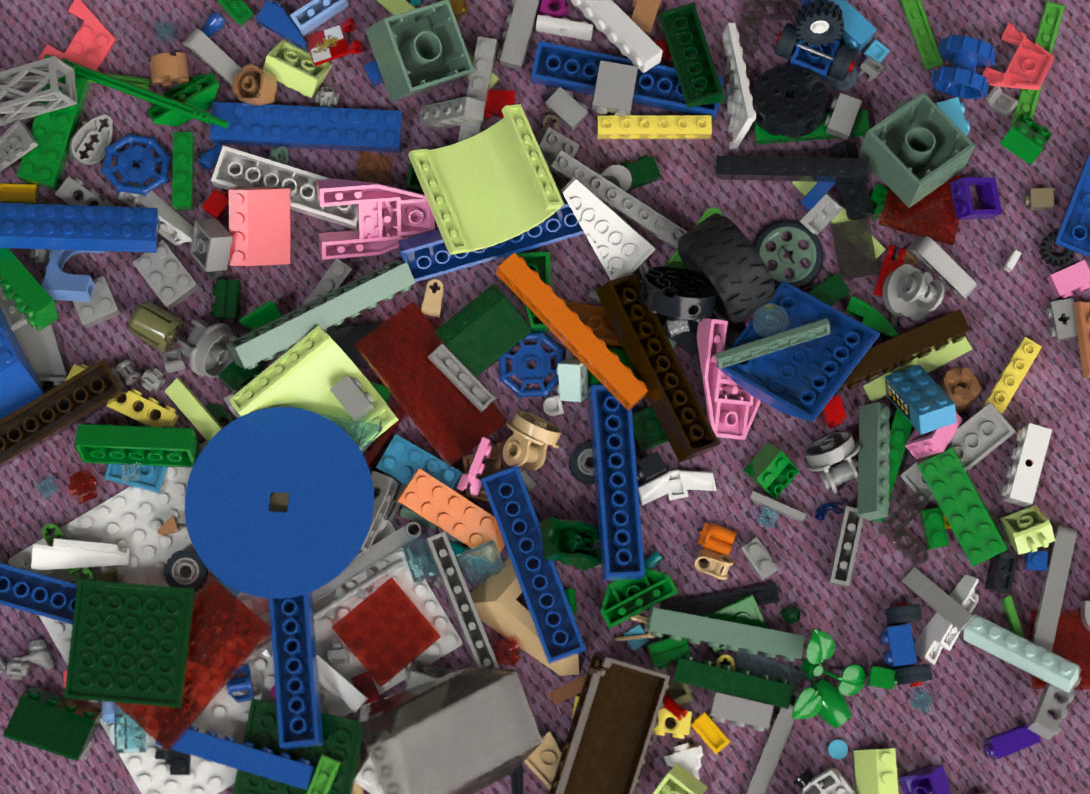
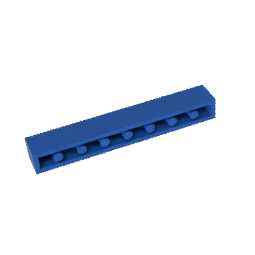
M169 719L168 723L162 721L156 745L308 790L315 769L314 766L310 765L311 761L299 758L297 762L291 760L292 756L281 753L280 756L273 754V750L262 747L261 750L254 749V744L243 741V745L235 743L236 739L228 736L221 739L217 738L218 733L206 730L204 734L198 732V727L188 725L187 728L180 726L181 722Z

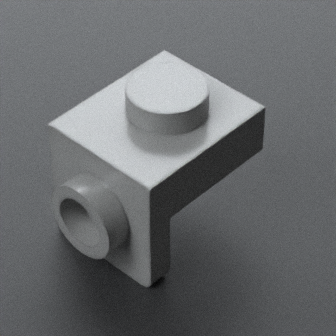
M995 86L993 90H990L986 97L988 107L1006 118L1018 105V101L1003 93L999 86Z

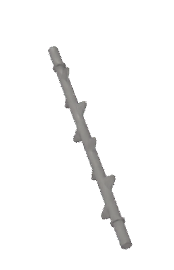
M401 558L382 568L379 572L368 569L367 579L347 592L339 587L336 588V598L313 611L314 620L323 615L333 619L335 617V607L353 596L364 599L366 588L382 578L388 577L390 573L404 565ZM272 638L253 650L250 649V652L235 660L234 663L237 668L251 659L257 658L256 656L261 653L270 658L272 656Z

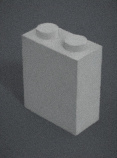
M600 61L592 109L600 114L611 112L615 113L614 115L618 117L630 116L638 67Z

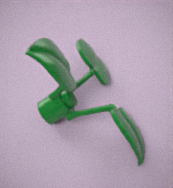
M812 629L805 651L806 658L801 664V668L807 673L806 677L810 680L813 688L807 687L798 695L792 710L791 717L793 719L812 718L821 709L822 698L817 695L819 690L812 677H819L824 673L840 680L838 691L846 696L857 694L866 682L865 672L857 664L846 666L842 671V677L823 669L822 663L824 659H829L833 655L835 644L828 634L818 629Z

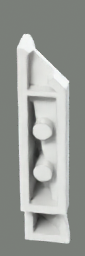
M136 182L127 183V185L140 187ZM153 191L147 193V196L126 192L119 194L117 199L132 207L158 208V233L174 245L192 242L194 227Z
M54 538L53 547L33 544L31 569L50 570L128 565L130 549L118 548V545Z
M965 575L949 596L969 613H972L978 603L979 595L975 593V587L979 580ZM936 612L915 642V653L935 665L942 648L950 651L960 631Z
M317 654L319 682L340 701L343 699L349 708L356 713L368 698Z

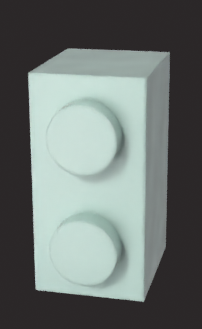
M565 359L558 363L557 375L559 376L558 393L560 394V401L582 402L587 399L589 390L587 368L578 359Z

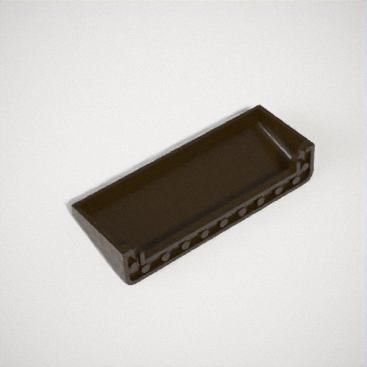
M595 652L587 671L549 794H634L635 786L640 781L641 767L646 762L647 748L652 743L653 729L658 724L657 716L659 710L664 705L663 697L665 691L670 686V676Z

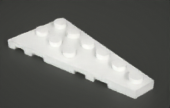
M728 23L722 33L723 54L724 57H728L726 67L724 68L725 75H729V84H726L727 113L731 115L728 131L733 133V140L729 142L730 149L738 148L753 121H755L756 111L753 110V96L749 91V79L746 77V64L742 58L743 49L739 43V31H737L735 23Z
M573 177L561 190L610 280L631 275L656 250L650 242L576 177Z

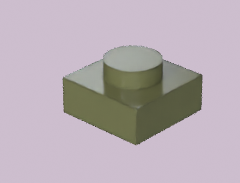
M117 567L97 573L99 581L122 583Z

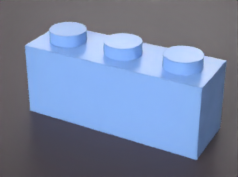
M312 0L292 13L290 17L303 37L349 7L348 0Z

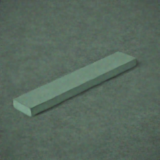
M828 318L715 353L719 369L829 335L831 334Z

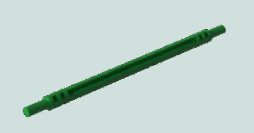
M46 54L45 57H44V59H45V58L52 57V56ZM62 59L64 63L74 69L75 75L206 124L212 123L225 129L229 126V121L215 117L213 113L67 59Z

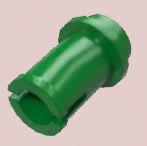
M576 589L564 590L572 613H577L579 608L576 606Z

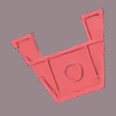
M74 0L68 12L83 20V24L65 53L47 44L39 56V60L44 59L45 55L48 54L98 71L116 39L81 0Z
M1008 23L1001 40L1019 46L1005 73L986 67L981 76L987 77L989 86L1039 90L1054 61V56L1037 43L1034 44L1023 32L1017 31L1013 24Z

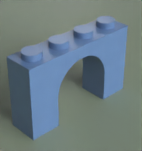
M51 249L49 264L45 267L46 274L41 282V286L53 300L91 302L95 289L91 276L67 274L63 272V267L70 257L78 253H104V251Z

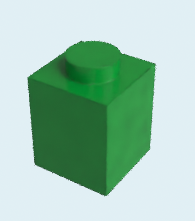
M870 666L867 686L892 690L893 686L896 687L897 676L895 675V670Z

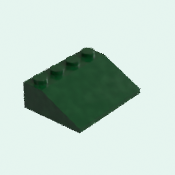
M493 283L434 332L447 349L477 377L528 336L532 329Z
M28 685L20 697L3 733V737L78 761L98 729L101 709Z

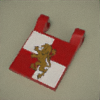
M348 18L342 24L306 36L314 66L348 54L363 52L359 40H354L349 45L346 41L344 32H353L357 28L353 18Z

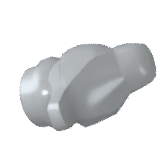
M44 640L30 642L28 648L30 653L21 658V661L28 660L34 664L41 665L46 670L54 668L57 664L52 659L51 652L47 650Z

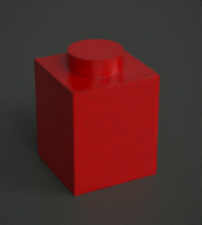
M215 189L201 207L206 213L219 221L229 209V195L223 190L219 192Z

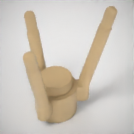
M640 614L630 617L632 620L645 623L644 631H646L648 617ZM648 632V634L616 637L615 641L644 638L654 639L655 636H650L651 632Z

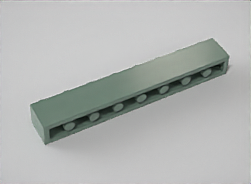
M659 608L649 609L646 631L651 632L650 636L662 638V635L665 634L670 635L671 640L681 641L682 638L689 639V643L699 645L703 641L708 642L709 647L719 648L720 645L727 646V650L737 652L741 648L746 649L747 654L757 655V652L765 653L764 657L775 659L776 655L784 656L783 660L791 662L802 658L805 639L804 635Z

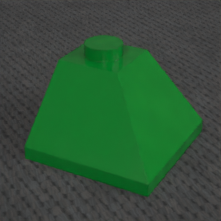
M271 299L239 319L245 329L253 331L282 315Z

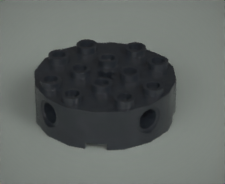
M777 65L761 74L752 88L753 110L756 111L755 121L768 134L799 138L812 133L824 120L828 101L827 87L821 77L809 68L797 65Z
M657 266L649 268L647 273L644 272L638 297L640 302L647 306L648 311L652 313L670 316L679 322H683L685 319L701 322L702 319L713 314L718 293L705 275L700 273L693 275L688 273V269L680 267Z

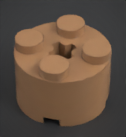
M170 52L161 53L148 59L153 85L161 84V88L172 87V83L178 82V84L189 83L185 53L176 52V56L170 55Z
M246 65L241 68L243 70L235 75L232 86L233 92L237 95L238 99L250 105L272 104L277 90L276 76L255 65Z
M952 368L946 372L938 383V386L955 403V411L957 413L966 411L981 391L977 378L969 368Z

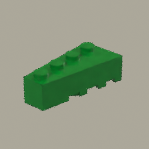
M550 252L516 253L517 256H521L526 261V265L531 270L533 269L539 274L544 284L547 283L553 289L552 255ZM526 306L533 331H550Z

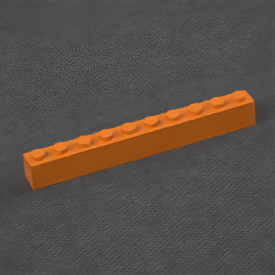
M513 253L497 267L495 274L628 411L645 397L648 392L645 383L638 380L633 375L632 370L620 362L617 354L610 352L606 348L605 342L597 338L593 334L592 329L579 320L578 314L575 311H571L566 306L565 301L553 293L550 285L543 283L539 274L535 270H531L521 256Z

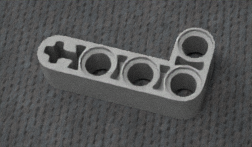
M195 28L182 42L185 47H188L194 55L196 54L225 82L231 87L233 86L235 75L239 74L243 69L201 30Z
M918 235L906 249L918 261H922L962 300H965L977 287L976 282L930 237Z

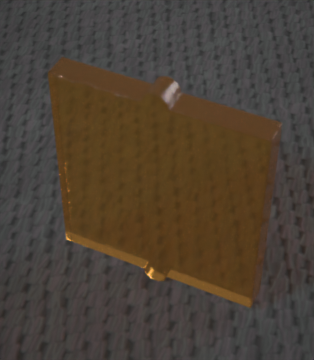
M361 151L359 162L356 164L357 170L354 181L387 185L389 175L392 174L390 170L393 158Z

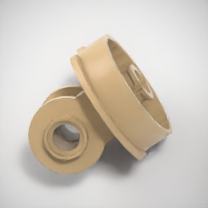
M517 410L512 421L508 420L506 423L507 427L514 432L507 439L503 447V458L506 464L511 467L518 465V467L523 466L527 470L535 471L544 464L548 445L554 448H559L560 446L558 439L562 433L561 429L537 415Z

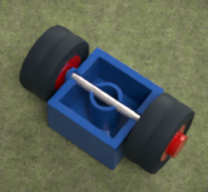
M791 23L785 25L775 41L777 43L776 55L789 59L794 49H796L790 65L811 69L821 77L823 82L830 67L829 76L844 81L847 73L852 71L855 64L853 61L856 53L855 49L845 45H841L839 48L840 41L837 40L832 44L827 42V46L820 44L819 47H815V44L809 46L807 42L804 44L801 42V39L798 41L796 26Z
M908 602L896 603V607L885 609L888 625L901 623L902 625L883 628V632L880 633L881 644H885L886 652H883L884 663L888 664V667L908 664L910 666L896 669L898 685L910 684V687L922 685L921 682L933 680L930 664L916 665L917 659L911 624L909 622L922 620L920 604L908 605Z

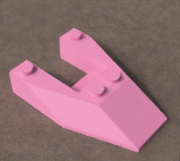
M343 179L316 180L317 199L320 207L358 204V230L319 233V251L322 260L381 255L398 248L399 240L435 230V219L425 194L372 182Z
M702 319L701 322H698L697 343L709 423L716 437L745 440L761 401L747 393L716 367L715 353L724 351L728 321Z

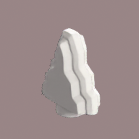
M689 743L673 747V753L664 756L668 766L673 768L678 763L700 781L698 770L701 767L700 758L703 756L701 745L696 747H690Z

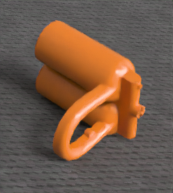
M705 522L702 531L700 530V537L697 543L705 549L729 556L737 532L715 523L708 524Z

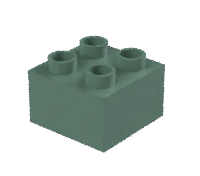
M449 0L384 18L365 29L391 102L455 82L475 72Z
M923 92L869 129L858 155L861 158H869L872 164L871 169L910 208L965 169L975 144Z

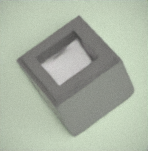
M181 347L171 349L168 352H162L167 374L186 369L183 355L179 351Z

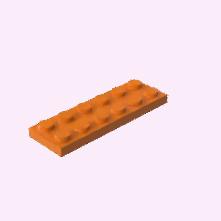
M419 467L397 499L406 507L492 562L496 560L505 546L494 515Z

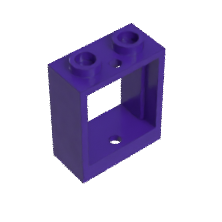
M963 177L950 183L957 220L990 219L1002 214L995 177ZM968 185H977L982 210H973Z
M1025 723L984 740L985 745L983 749L987 757L1000 759L1042 741L1038 734L1028 729L1030 723Z

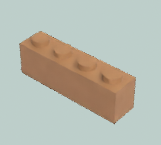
M633 0L632 7L634 11L628 17L650 37L662 0Z

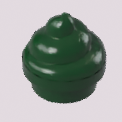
M791 604L782 609L780 614L787 623L794 624L800 620L801 609Z

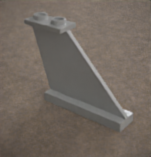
M29 324L14 330L13 332L40 385L44 387L45 383H52V386L56 387L65 382L67 374L52 324L40 332L35 326L32 328Z

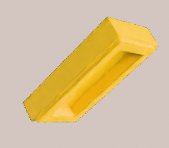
M0 183V203L36 204V184Z
M705 712L690 724L715 754L730 743L729 739Z

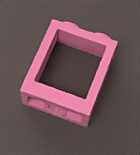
M956 412V423L922 435L915 429L905 446L916 459L942 453L963 420Z

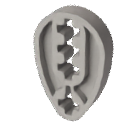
M99 115L84 123L74 133L69 142V151L75 161L83 165H92L104 158L105 147L110 145L112 138V119L108 115ZM105 119V124L107 125V127L104 126L98 131L101 125L99 120ZM89 135H96L95 139L97 142L91 143L90 147L92 150H87L85 153L87 158L80 159L79 151H84L86 149L84 143L87 144L91 141Z

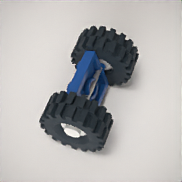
M798 0L801 3V10L798 9L796 11L795 26L797 37L801 39L802 43L805 44L807 42L809 46L815 44V47H819L820 44L827 46V42L832 44L835 42V38L837 40L840 38V34L844 32L842 10L838 4L835 5V2H830V0Z

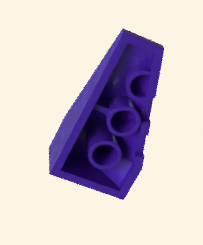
M942 764L924 766L898 777L904 794H950L949 782Z

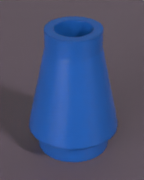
M216 11L213 14L210 13L201 31L209 38L224 27L223 24L226 20Z
M217 143L201 154L198 159L199 164L207 171L214 169L223 146Z

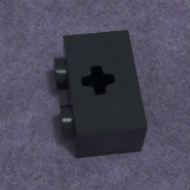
M658 451L636 463L637 481H640L642 484L663 474L667 469Z

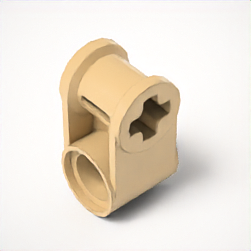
M432 279L427 283L421 314L440 317L444 292L443 284L440 280ZM434 284H437L440 289L436 293H433L432 289H430V287H434Z
M701 549L696 555L695 568L720 580H727L728 570L733 565L734 560L729 556L718 554L708 549ZM705 558L709 562L703 563L700 559Z

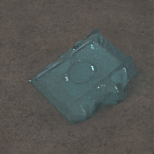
M493 540L455 555L463 578L467 583H473L475 586H481L485 583L488 575H497L505 568Z

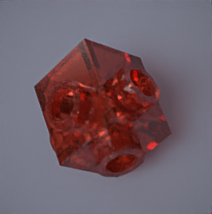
M88 470L78 471L69 477L70 484L67 485L71 496L75 495L79 504L97 498V482L93 475L90 476Z
M501 639L494 646L496 650L493 653L496 655L495 658L501 666L504 664L507 667L510 664L514 666L521 659L519 657L521 654L519 649L521 647L514 639L511 641ZM505 649L511 650V654L509 656H505L503 654V651Z

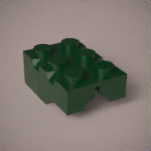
M553 517L540 522L544 559L553 562L560 561L567 566L574 565L576 568L585 571L602 564L600 548L593 550V545L600 541L599 528L597 526L577 520L563 521Z

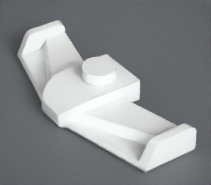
M679 469L668 471L666 474L638 486L641 506L668 494L669 501L689 497L687 490L717 491L713 472L684 471Z

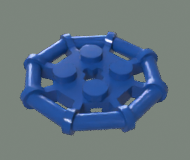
M127 133L120 140L105 147L106 152L101 173L116 188V192L147 196V193L167 183L169 164L172 158L154 136L150 138ZM133 143L146 144L147 146L145 148L140 145L133 146ZM126 144L129 146V148L121 153L116 151ZM152 147L160 157L155 158L151 154ZM112 156L117 158V165L111 167ZM133 163H140V168H133ZM162 164L160 174L156 173V165ZM114 173H118L123 180L120 182ZM152 178L155 179V180H153L152 182H150L149 184L144 185V183L147 182L148 180H150V179H152ZM136 182L140 187L127 185V183Z
M544 331L533 332L519 342L521 348L514 355L508 354L512 350L510 349L499 358V381H502L520 399L522 397H548V394L559 383L557 371L551 369L550 358L556 356V368L558 363L564 360V348L558 346ZM524 340H538L536 345H524L523 343ZM542 341L550 349H552L553 352L548 354L546 351H544L541 347ZM506 358L512 360L513 371L508 373ZM530 359L537 363L534 369L526 367V363H529ZM549 373L555 375L544 387L542 381ZM515 375L523 382L521 388L509 377ZM526 384H539L541 389L525 390Z

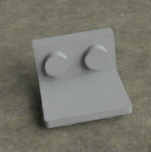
M549 127L541 128L536 137L548 167L558 151L562 150L574 158L579 148V144ZM549 168L550 172L561 178H564Z

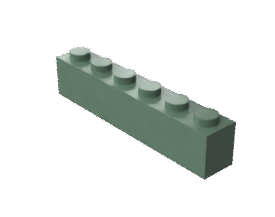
M880 402L859 406V444L861 448L858 456V516L868 521L888 517L890 408Z

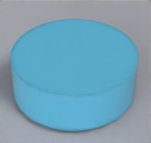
M833 740L828 746L829 755L834 759L844 758L848 753L847 744L842 740Z

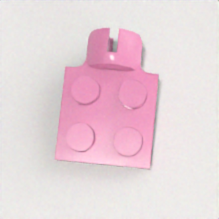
M482 437L469 474H462L457 486L460 491L467 489L469 484L471 485L469 488L470 495L477 496L479 494L482 481L478 476L482 477L486 467L484 460L485 458L489 459L493 449L489 439Z

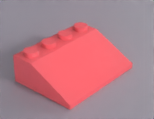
M234 186L229 189V233L233 239L230 247V265L261 266L291 264L290 188Z

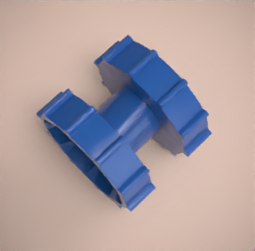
M949 35L945 39L941 38L938 52L941 53V58L952 62V66H941L938 70L933 71L931 84L934 86L933 89L962 99L978 100L979 98L986 97L989 87L987 77H983L975 73L976 68L985 69L990 65L994 66L997 53L994 51L995 46H991L983 40L967 36Z

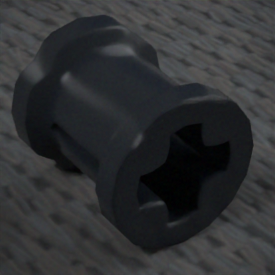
M806 770L793 781L802 790L811 781Z

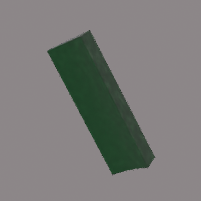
M695 3L659 13L658 15L687 109L705 104L726 103Z

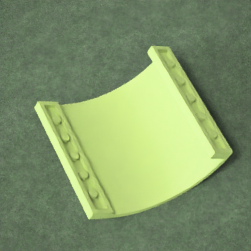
M521 104L504 106L502 109L503 119L466 140L432 150H412L408 154L449 255L484 249L512 239L539 225L564 205Z
M319 325L229 399L237 413L241 416L273 407H292L312 411L326 417L341 427L354 440L361 451L399 420L359 368ZM347 375L352 378L356 377L362 384L360 387L364 393L367 391L374 399L372 403L375 408L358 422L349 415L330 391L333 386Z

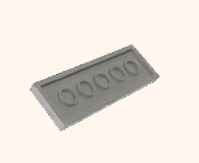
M990 401L959 426L948 445L953 443L968 471L1013 435L1016 430ZM917 460L902 472L900 476L926 505L934 498V495L917 466Z

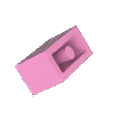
M1085 260L1058 271L1047 278L1056 298L1062 297L1064 300L1073 296V291L1077 289L1082 292L1090 288V269Z

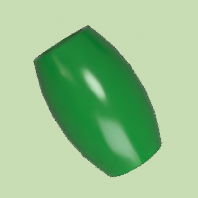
M821 678L815 682L819 690L817 695L822 698V706L818 716L830 726L838 728L852 716L848 703L838 689Z

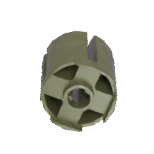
M144 301L133 311L128 329L132 335L161 352H168L174 345L172 342L176 338L178 330L182 331L184 321L155 303Z

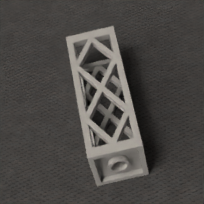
M56 56L0 72V83H5L0 85V100L4 96L14 99L0 103V114H6L4 117H0V126L14 123L18 119L24 120L77 104L74 69ZM28 72H31V73L37 74L38 76H25V75H26ZM65 76L66 84L58 82V78ZM47 84H50L51 89L41 91ZM34 86L28 93L19 91L20 89ZM36 101H49V102L45 105V104H42V103H39V102H36Z

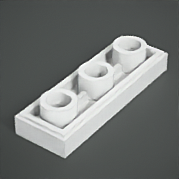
M538 15L536 31L591 41L593 25L584 21L576 22L567 18L559 19L550 15Z

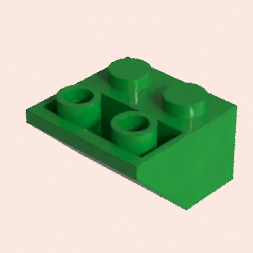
M1021 113L1000 142V145L1029 165H1032L1053 134L1045 126H1040L1029 115Z
M769 442L763 446L743 470L756 485L774 500L800 472L782 450Z

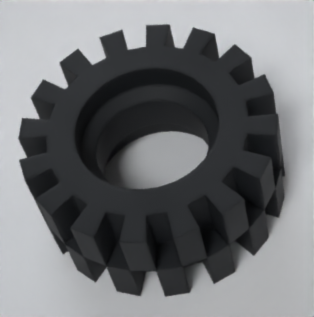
M1053 231L1042 239L1039 245V254L1042 255L1041 258L1046 261V264L1059 267L1068 263L1075 253L1064 248L1062 255L1056 256L1052 254L1050 246L1055 242L1058 231Z

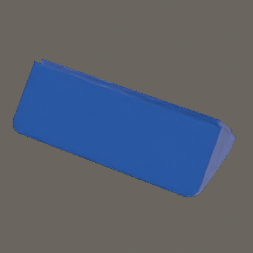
M817 182L801 200L803 210H811L836 182Z

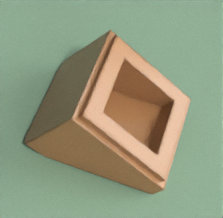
M174 515L171 516L157 531L158 534L163 537L179 532L177 518Z

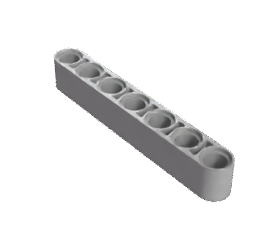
M1057 525L1055 529L1057 534L1051 546L1031 639L1032 643L1052 652L1077 536V529Z

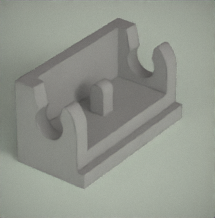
M829 193L825 194L800 222L813 234L818 235L840 213L843 207Z

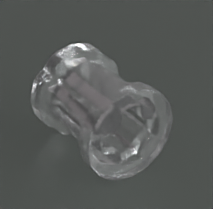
M687 319L683 322L676 320L666 321L671 337L684 331L690 332Z

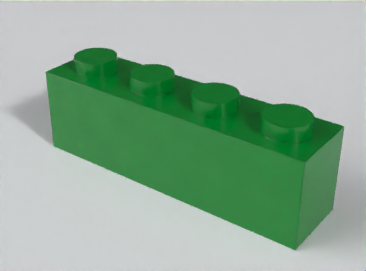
M173 132L172 207L175 211H194L195 135L193 132Z

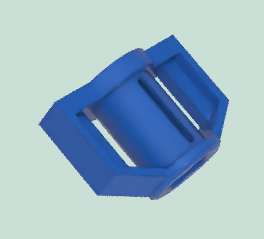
M249 664L242 665L239 668L232 667L226 678L228 694L237 703L254 699V688ZM246 672L244 677L231 679L232 675ZM249 690V694L234 696L232 694L234 692Z

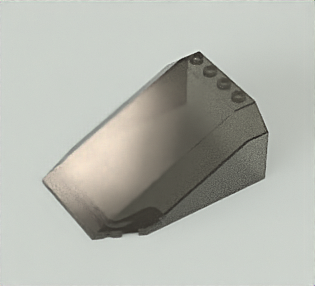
M470 666L363 705L360 711L359 723L365 746L384 794H475L513 773L543 742L517 671L512 669L501 670L499 668L488 669Z

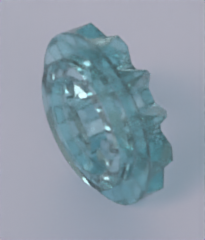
M855 66L851 72L847 73V81H837L836 78L830 77L831 67L828 71V81L831 87L836 88L838 91H847L853 88L858 80V72Z

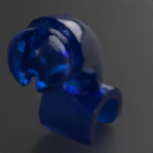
M837 502L835 504L825 503L820 505L815 511V519L823 521L825 514L830 510H833L835 514H841L842 512L835 510V506H843V504Z

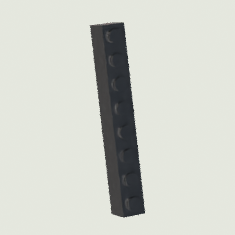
M717 156L715 174L722 180L870 183L872 164L869 158Z

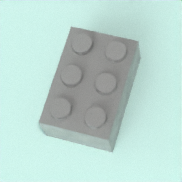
M164 240L157 244V253L146 252L132 262L169 311L200 289Z
M715 692L713 693L708 716L712 717V721L725 723V720L732 721L731 725L744 728L746 724L751 726L750 730L763 732L764 729H769L774 706Z

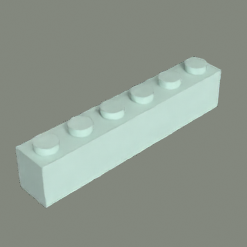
M973 614L974 618L964 628L965 641L1067 693L1070 692L1078 679V665Z

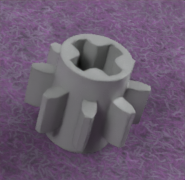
M324 86L320 91H317L315 103H320V107L334 108V105L337 106L339 93H335L333 87Z
M31 249L30 257L35 259V264L47 265L49 264L51 249Z
M149 368L141 377V380L144 382L142 386L149 392L152 389L158 391L165 382L162 378L164 374L157 368L153 371Z
M14 656V661H8L7 675H12L11 679L23 680V676L27 677L29 675L30 663L21 661L22 657Z

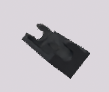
M1002 552L990 558L984 589L1011 594L1018 556Z

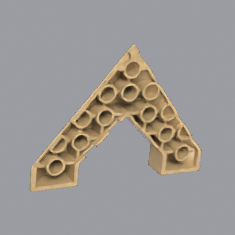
M509 557L470 593L480 620L558 675L579 674L578 654L553 664L548 663L531 614L517 601L523 592Z

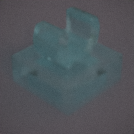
M174 22L155 23L157 43L176 41Z

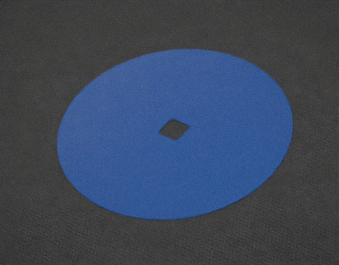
M273 407L254 411L239 417L222 428L207 443L198 456L191 470L185 494V519L188 534L194 549L204 565L218 579L233 589L251 596L267 599H285L308 594L330 583L351 564L362 548L370 529L374 510V489L371 473L366 459L354 440L341 427L326 417L312 411L292 407ZM272 492L289 494L287 512L269 511L270 494Z

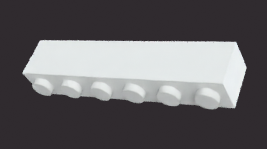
M571 0L572 4L578 7L584 16L590 19L596 28L602 31L608 40L614 43L620 49V52L627 56L633 65L638 67L643 73L661 62L663 51L612 0Z

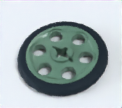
M791 220L774 222L759 233L753 244L766 266L769 261L776 262L777 269L774 271L769 270L776 289L782 281L801 289L809 285L821 270L824 255L822 244L818 236L800 222ZM788 232L792 238L790 241L785 242L781 239V234ZM801 240L807 241L809 244L808 249L801 250L798 247V242ZM766 243H774L776 250L768 252L765 248ZM784 250L787 253H792L791 260H789L788 258H783L785 254ZM807 259L810 262V267L807 269L802 268L799 264L800 260ZM786 269L793 270L794 277L792 279L785 278L784 271Z

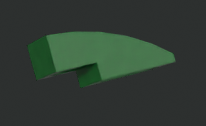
M853 296L850 298L844 313L861 319L862 324L879 332L883 337L893 339L898 336L893 326L877 310Z

